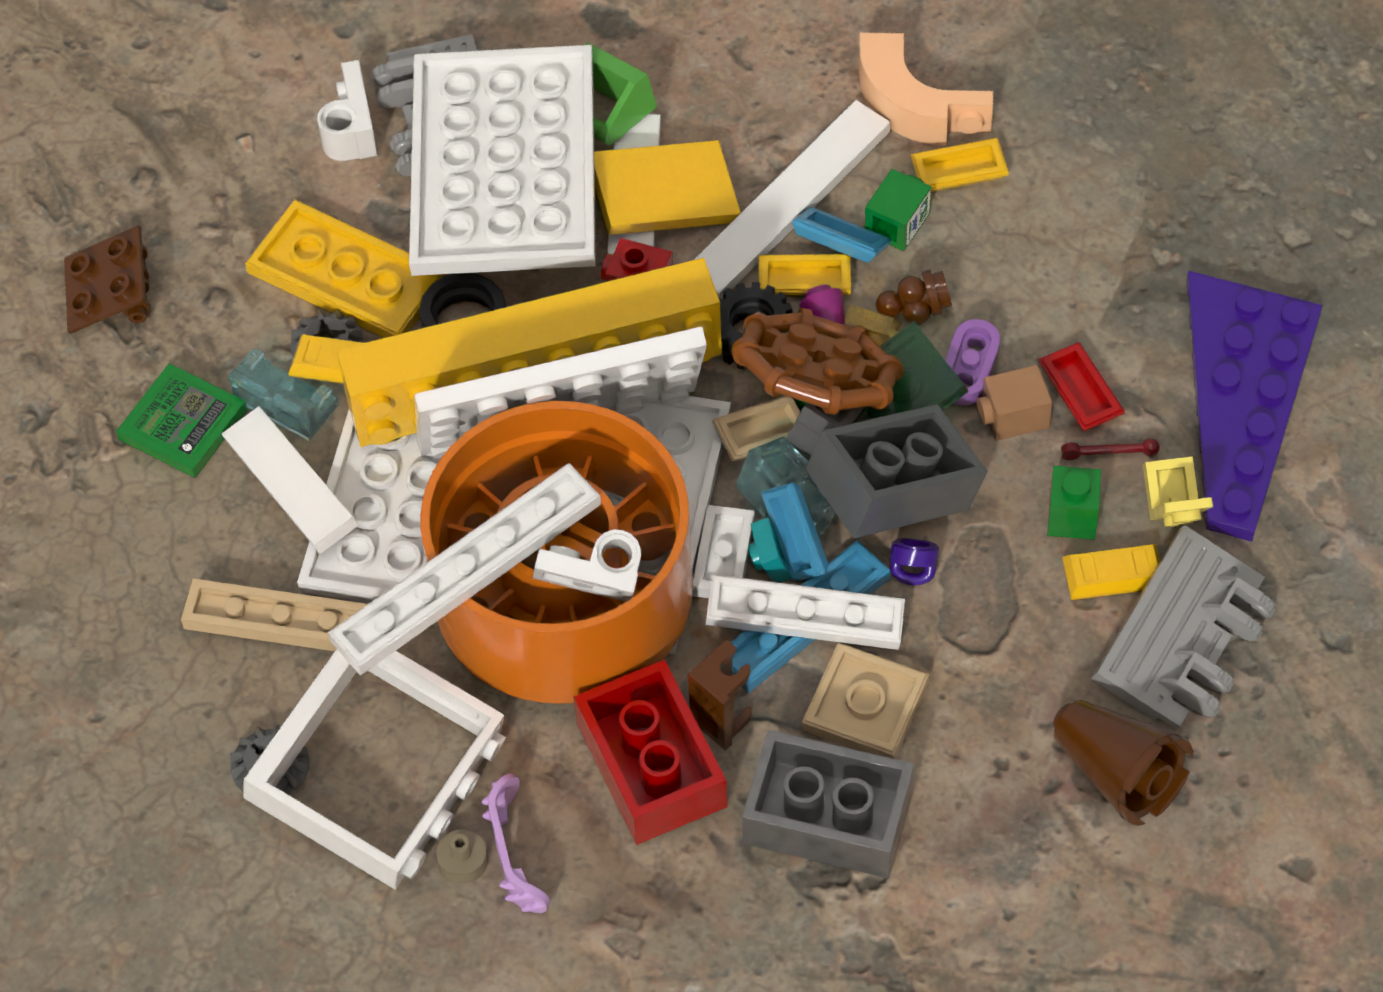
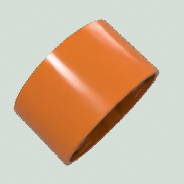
M573 401L537 402L511 408L489 417L464 433L451 445L434 468L426 485L420 513V530L427 563L570 463L600 495L601 505L539 549L550 551L551 546L567 547L579 552V559L590 561L597 539L605 532L614 529L624 530L636 538L641 548L640 560H655L662 556L665 551L671 550L668 559L656 576L637 571L638 576L633 596L629 601L625 602L533 579L539 553L538 549L437 621L450 650L463 666L478 679L508 695L540 703H574V696L662 661L675 646L684 630L689 617L693 596L688 495L683 477L673 457L651 432L625 415L597 405ZM602 490L619 495L624 499L614 507L609 497ZM610 548L602 553L603 561L611 568L620 569L629 563L627 554L619 548Z

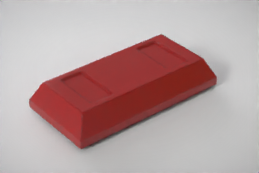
M1080 342L1038 359L1039 364L1083 432L1125 414V410Z

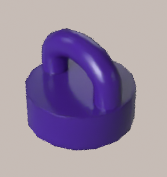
M901 538L894 540L890 555L892 575L899 582L912 586L924 585L930 582L936 573L939 547L933 542L920 539ZM902 565L924 567V571L920 574L908 573L902 569Z

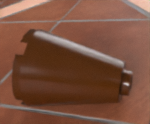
M1077 700L1072 704L1068 703L1057 712L1053 721L1054 739L1117 813L1128 823L1137 826L1146 824L1140 819L1148 813L1158 817L1178 796L1190 772L1183 767L1185 756L1187 754L1193 758V749L1189 741L1175 733L1085 700Z

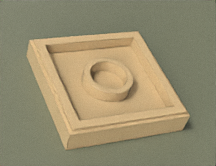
M838 642L803 718L802 731L858 751L896 759L928 686L929 674Z

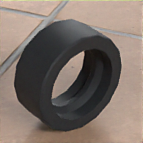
M478 273L446 275L431 284L422 296L419 309L421 327L426 328L438 325L437 317L442 310L459 302H477L487 307L490 311L506 308L507 305L503 292L493 280Z

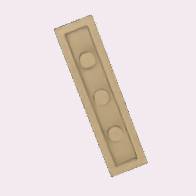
M193 578L181 622L186 630L335 652L336 647L330 642L328 632L368 604Z

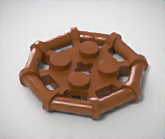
M800 308L798 313L766 316L761 312H756L748 316L744 321V332L741 338L736 340L731 348L734 361L741 366H746L765 385L764 391L773 397L779 395L788 396L821 407L825 414L836 415L839 410L868 406L877 410L883 409L891 404L893 400L892 390L895 382L903 375V366L900 359L894 355H888L869 337L870 332L868 329L861 325L853 328L813 315L812 310Z

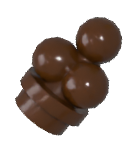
M931 270L922 271L923 281L916 276H906L898 284V293L893 290H886L879 294L875 302L877 312L885 318H894L903 309L905 319L914 325L925 323L930 318L931 311L933 316L942 314L941 309L952 307L943 271L931 273Z

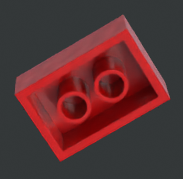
M665 659L574 696L577 726L636 845L728 807L726 778Z

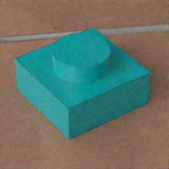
M765 518L751 523L755 542L748 544V548L756 570L764 569L772 582L781 583L792 579L770 519Z

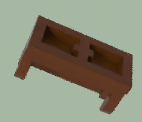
M727 639L688 673L690 710L699 728L725 751L732 745V738L751 719V707L744 708L735 717L734 699L738 695V689L749 679L750 665L742 666L739 672L733 675L732 658L736 653V647Z

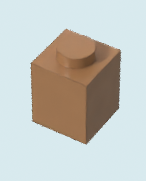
M1038 365L984 377L982 397L977 398V410L982 424H990L996 441L1050 428L1052 401Z

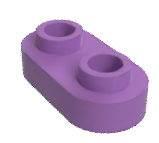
M981 319L968 320L960 324L954 333L941 371L940 382L942 394L954 404L971 405L976 403L977 398L982 397L984 377L992 376L999 355L1000 334L997 328L990 322ZM978 346L981 347L983 350L976 351L970 349V347ZM960 383H966L970 385V387H959L957 385Z

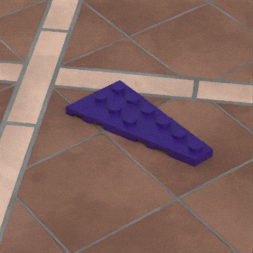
M1188 271L1186 285L1187 294H1189V323L1192 332V361L1196 411L1199 421V450L1202 459L1203 498L1212 497L1213 507L1204 511L1205 526L1207 530L1252 542L1323 305Z

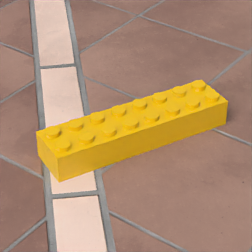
M704 258L339 349L337 354L347 403L360 447L371 444L383 445L395 438L416 433L414 394L701 326L707 343L703 362H706L712 357L722 355L720 301Z

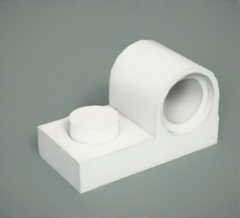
M359 60L341 63L344 81L336 82L339 100L324 105L317 117L322 148L328 157L337 161L377 156Z
M614 529L605 532L597 539L590 561L579 559L580 553L567 547L551 546L550 551L539 549L533 579L625 602L632 598L641 559V548L632 534L624 530ZM610 548H619L627 554L629 563L620 569L611 568L603 561L602 553Z

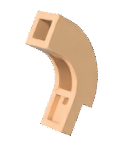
M860 33L859 83L861 92L868 107L891 122V130L911 140L939 146L947 145V132H962L966 134L991 132L993 91L940 90L929 87L913 77L906 67L904 60V33Z

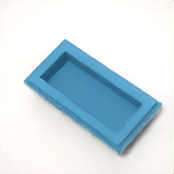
M813 207L795 218L792 223L797 235L867 263L881 254L891 243L889 237Z
M789 483L762 491V498L792 580L795 582L826 574L829 564L800 485Z

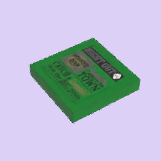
M168 363L116 430L118 440L196 478L225 440L222 433L237 423L248 409L245 400Z

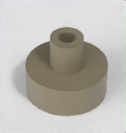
M467 829L454 830L447 833L438 843L436 849L438 866L442 875L448 880L455 883H468L476 880L484 873L488 863L485 842L477 833Z

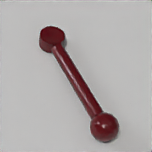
M1153 438L1145 439L1143 443L1079 446L1077 443L1070 442L1061 446L1062 458L1065 460H1075L1081 455L1143 452L1146 456H1155L1160 450L1158 441Z

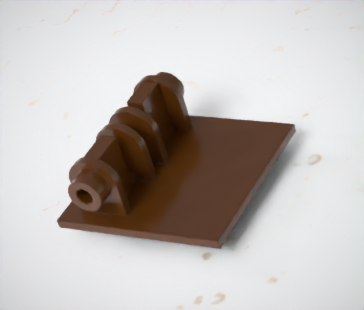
M139 225L64 258L67 331L69 334L120 312L128 316L129 321L132 323H142L147 319V315L151 312V305L145 295L149 291V272L145 268L147 248L142 245V231Z

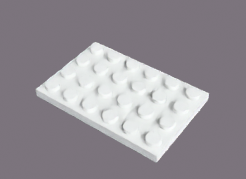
M592 45L414 54L409 249L411 276L596 266Z
M701 326L414 394L416 433L421 456L431 453L433 459H441L453 443L480 422L505 410L526 404L546 401H573L597 405L615 410L622 415H627L642 410L644 408L643 403L651 402L658 398H661V402L664 405L684 401L689 398V392L695 391L707 347L703 328Z

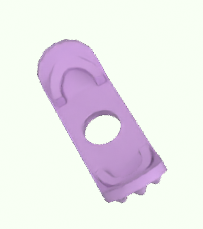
M508 773L491 784L493 788L489 796L482 800V803L489 807L482 816L485 819L491 820L492 831L504 875V880L499 886L508 891L505 900L514 902L521 907L523 912L543 913L547 911L550 905L549 897L543 891L527 882L521 868L512 869L501 825L508 823V805L518 791L520 780L513 773Z

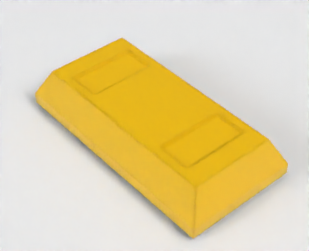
M998 138L911 154L916 176L925 184L932 186L931 192L1002 179L1009 175Z
M847 254L759 255L760 288L765 289L767 285L775 287V295L782 292L786 297H805L806 292L816 286L830 285L831 288L841 289L843 296L850 295V256Z
M301 335L288 374L292 377L344 384L337 350L363 343Z
M1157 544L1063 556L1062 562L1070 599L1077 600L1143 591L1160 562Z

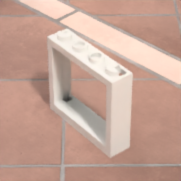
M336 649L244 778L243 798L396 890L405 876L413 879L421 868L427 855L422 850L430 838L434 837L439 840L448 828L454 815L449 810L457 798L466 800L479 780L480 775L476 773V770L484 759L491 762L500 751L506 739L505 736L501 735L504 714L398 651H394L368 670L477 735L468 751L393 859L276 788L278 782L357 672Z

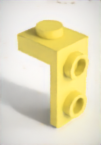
M1193 456L1143 463L1150 520L1164 519L1165 527L1193 524V521L1202 520V512L1213 507L1212 497L1198 499Z

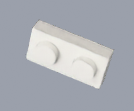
M707 505L693 578V596L709 598L712 574L739 578L745 577L749 555L748 544L751 543L753 533L750 524L755 522L754 510Z

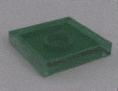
M913 321L880 346L888 355L898 357L903 366V375L895 382L892 390L893 400L891 404L879 410L868 407L865 412L871 419L936 404L943 411L969 391Z

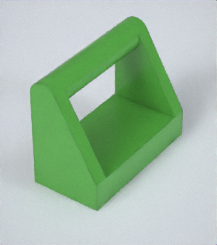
M592 45L593 89L617 102L605 123L594 117V138L607 145H612L657 108V104L647 73Z

